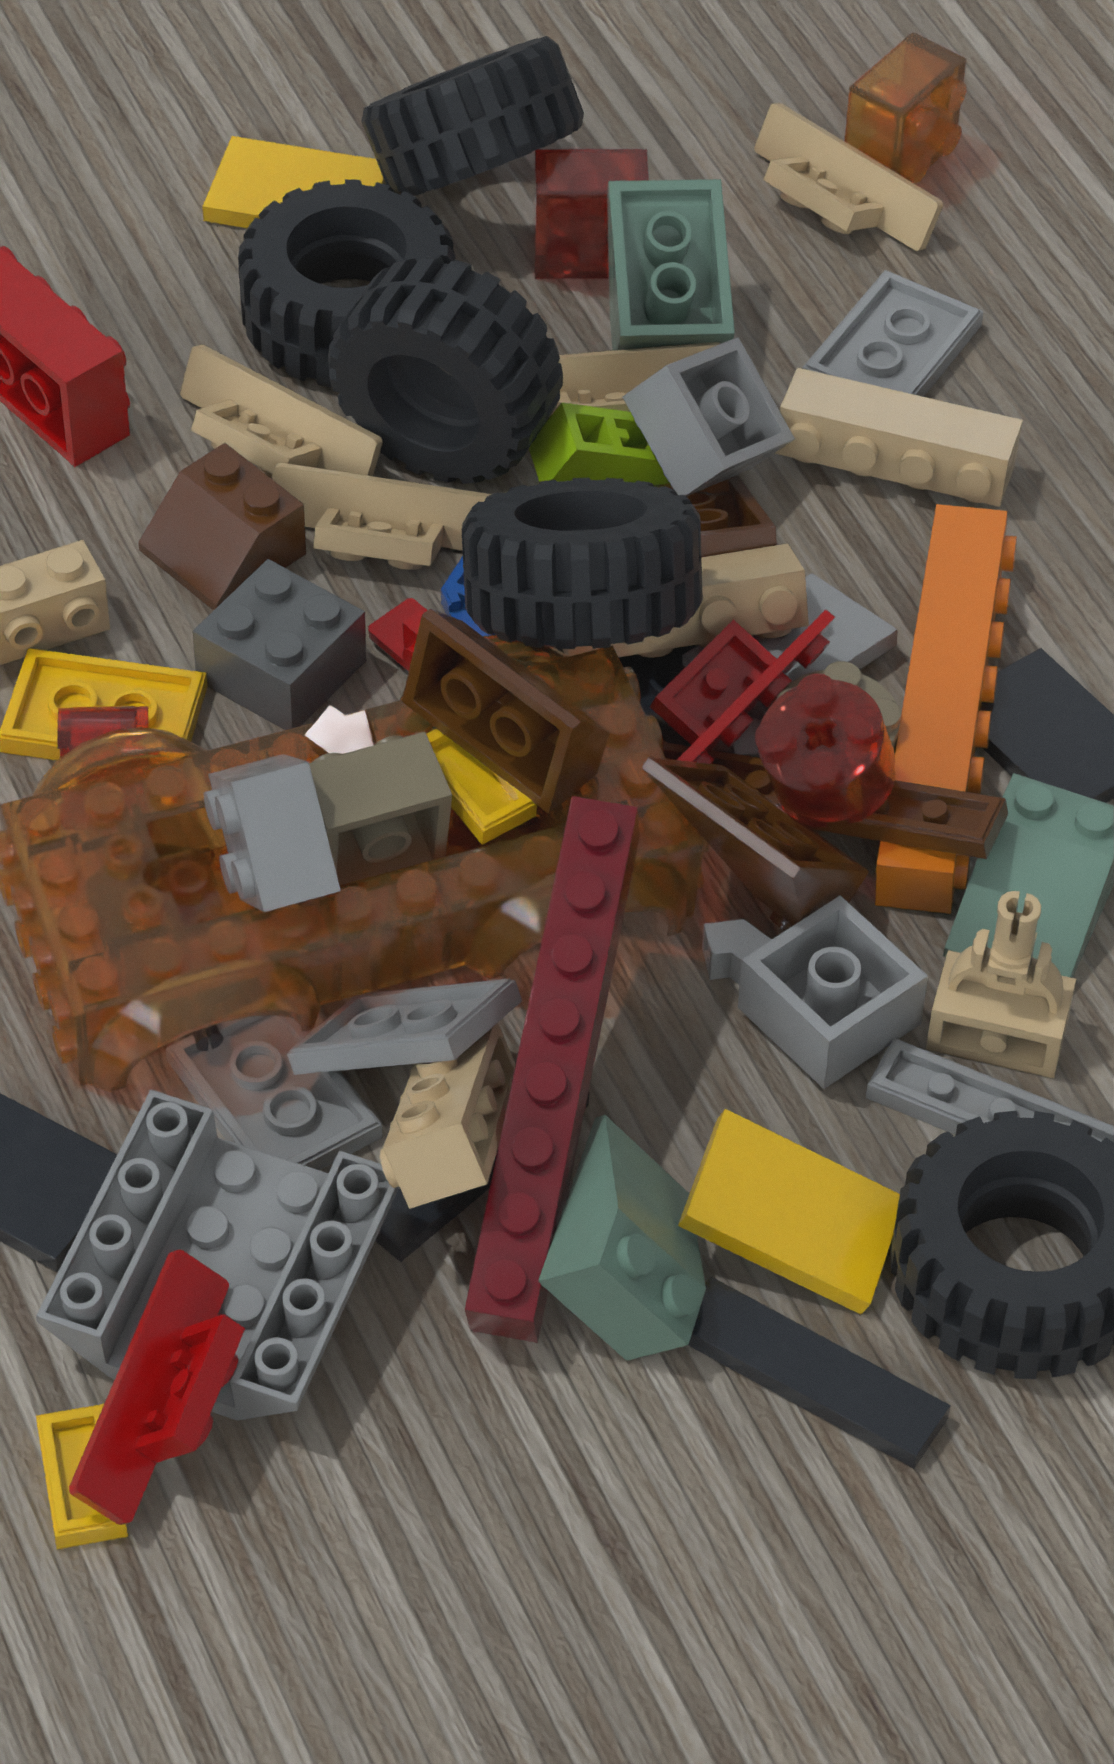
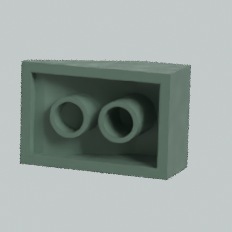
M721 179L608 181L609 313L612 351L719 342L722 344L732 340L735 330Z
M1013 773L1002 797L1006 798L1008 816L988 858H977L944 947L943 956H947L948 950L961 953L969 946H972L977 932L981 929L990 930L987 946L991 949L998 916V901L1007 892L1020 891L1017 912L1023 913L1027 893L1038 898L1041 904V915L1037 922V937L1033 958L1038 959L1042 942L1049 943L1052 948V963L1057 967L1062 976L1073 978L1114 886V805Z
M606 1115L596 1117L593 1122L538 1282L628 1361L687 1346L706 1286L697 1235L678 1226L690 1193Z

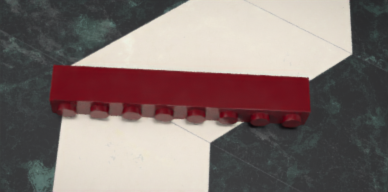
M575 796L571 798L465 1305V1313L470 1331L538 1343L548 1290L538 1280L569 1191L640 839L638 807Z

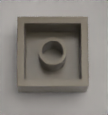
M425 731L406 737L398 735L386 737L378 741L374 746L345 754L328 753L309 763L341 890L322 896L323 898L445 864L452 793Z

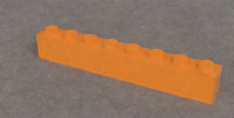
M936 504L891 780L981 794L985 757H976L975 750L976 747L988 748L991 725V711H982L981 704L982 702L994 703L998 666H989L988 663L989 657L1001 658L1004 622L995 621L996 614L1007 615L1011 579L1001 578L1002 571H1014L1017 536L1006 535L1008 511ZM880 841L876 864L875 906L951 914L955 889L966 890L971 856Z

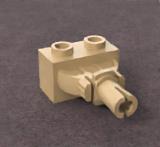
M1010 891L1002 895L998 901V916L991 949L987 946L990 930L981 929L977 932L972 946H969L961 953L948 950L932 1007L926 1050L1054 1079L1069 1020L1076 979L1060 974L1057 967L1051 961L1052 948L1049 943L1042 942L1038 959L1033 958L1037 937V922L1041 915V904L1038 898L1027 893L1023 913L1017 912L1020 891Z

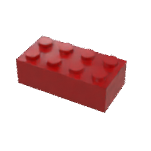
M1 246L0 402L71 465L77 467L130 436L128 417L130 399L126 392L124 367L127 364L125 353L113 337L103 335L88 322L86 316L78 307L74 305L69 306L52 291L50 285L43 277L39 275L34 276L17 261L9 248Z

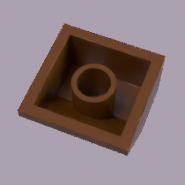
M223 443L179 472L138 542L139 551L214 611L267 559L286 568L306 555L304 504L232 447Z

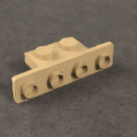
M775 103L770 106L754 149L757 154L770 161L763 180L780 190V197L784 201L796 207L811 209L822 216L821 222L823 225L839 233L850 234L853 230L877 227L915 251L924 250L927 247L943 208V202L782 103Z
M709 342L559 355L560 360L558 363H561L563 386L560 389L561 397L555 410L564 402L630 412L623 399L625 394L666 365L721 343Z
M203 344L192 347L180 395L183 399L200 407V409L196 410L191 431L210 440L211 446L214 449L223 443L228 444L249 462L257 465V468L271 479L273 468L278 463L373 476L383 443L380 436Z
M287 463L276 464L272 472V479L304 504L305 527L315 528L314 549L330 551L332 557L345 561H358L365 557L386 559L389 565L404 570L420 569L424 565L431 566L441 547L462 550V523L477 502H484L487 496L492 495Z

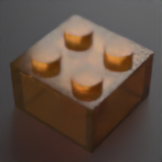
M914 32L909 34L849 87L844 142L914 184L920 182L927 173L928 168L943 155L948 156L951 154L960 140L962 128L959 126L960 109L967 92V85L964 83L966 58Z

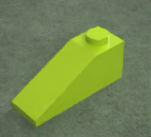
M562 402L547 420L529 448L539 482L556 480L557 482L573 481V478H590V480L617 478L623 479L624 482L635 483L643 481L653 483V485L670 483L629 411Z

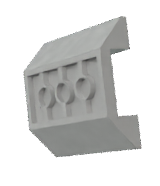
M150 1089L36 1315L37 1322L107 1376L115 1379L167 1255L170 1252L182 1249L229 1282V1289L218 1316L225 1314L246 1328L235 1353L238 1356L237 1368L231 1379L221 1388L212 1412L238 1421L297 1411L399 1187L392 1188L380 1163L340 1150L329 1173L218 1138L213 1109Z

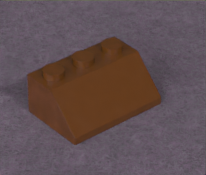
M431 608L422 614L402 699L405 705L503 780L530 798L533 803L548 814L598 774L610 733L607 729L601 726L590 714L581 711L548 686L541 677L532 674L500 650L493 641L483 637L462 620Z

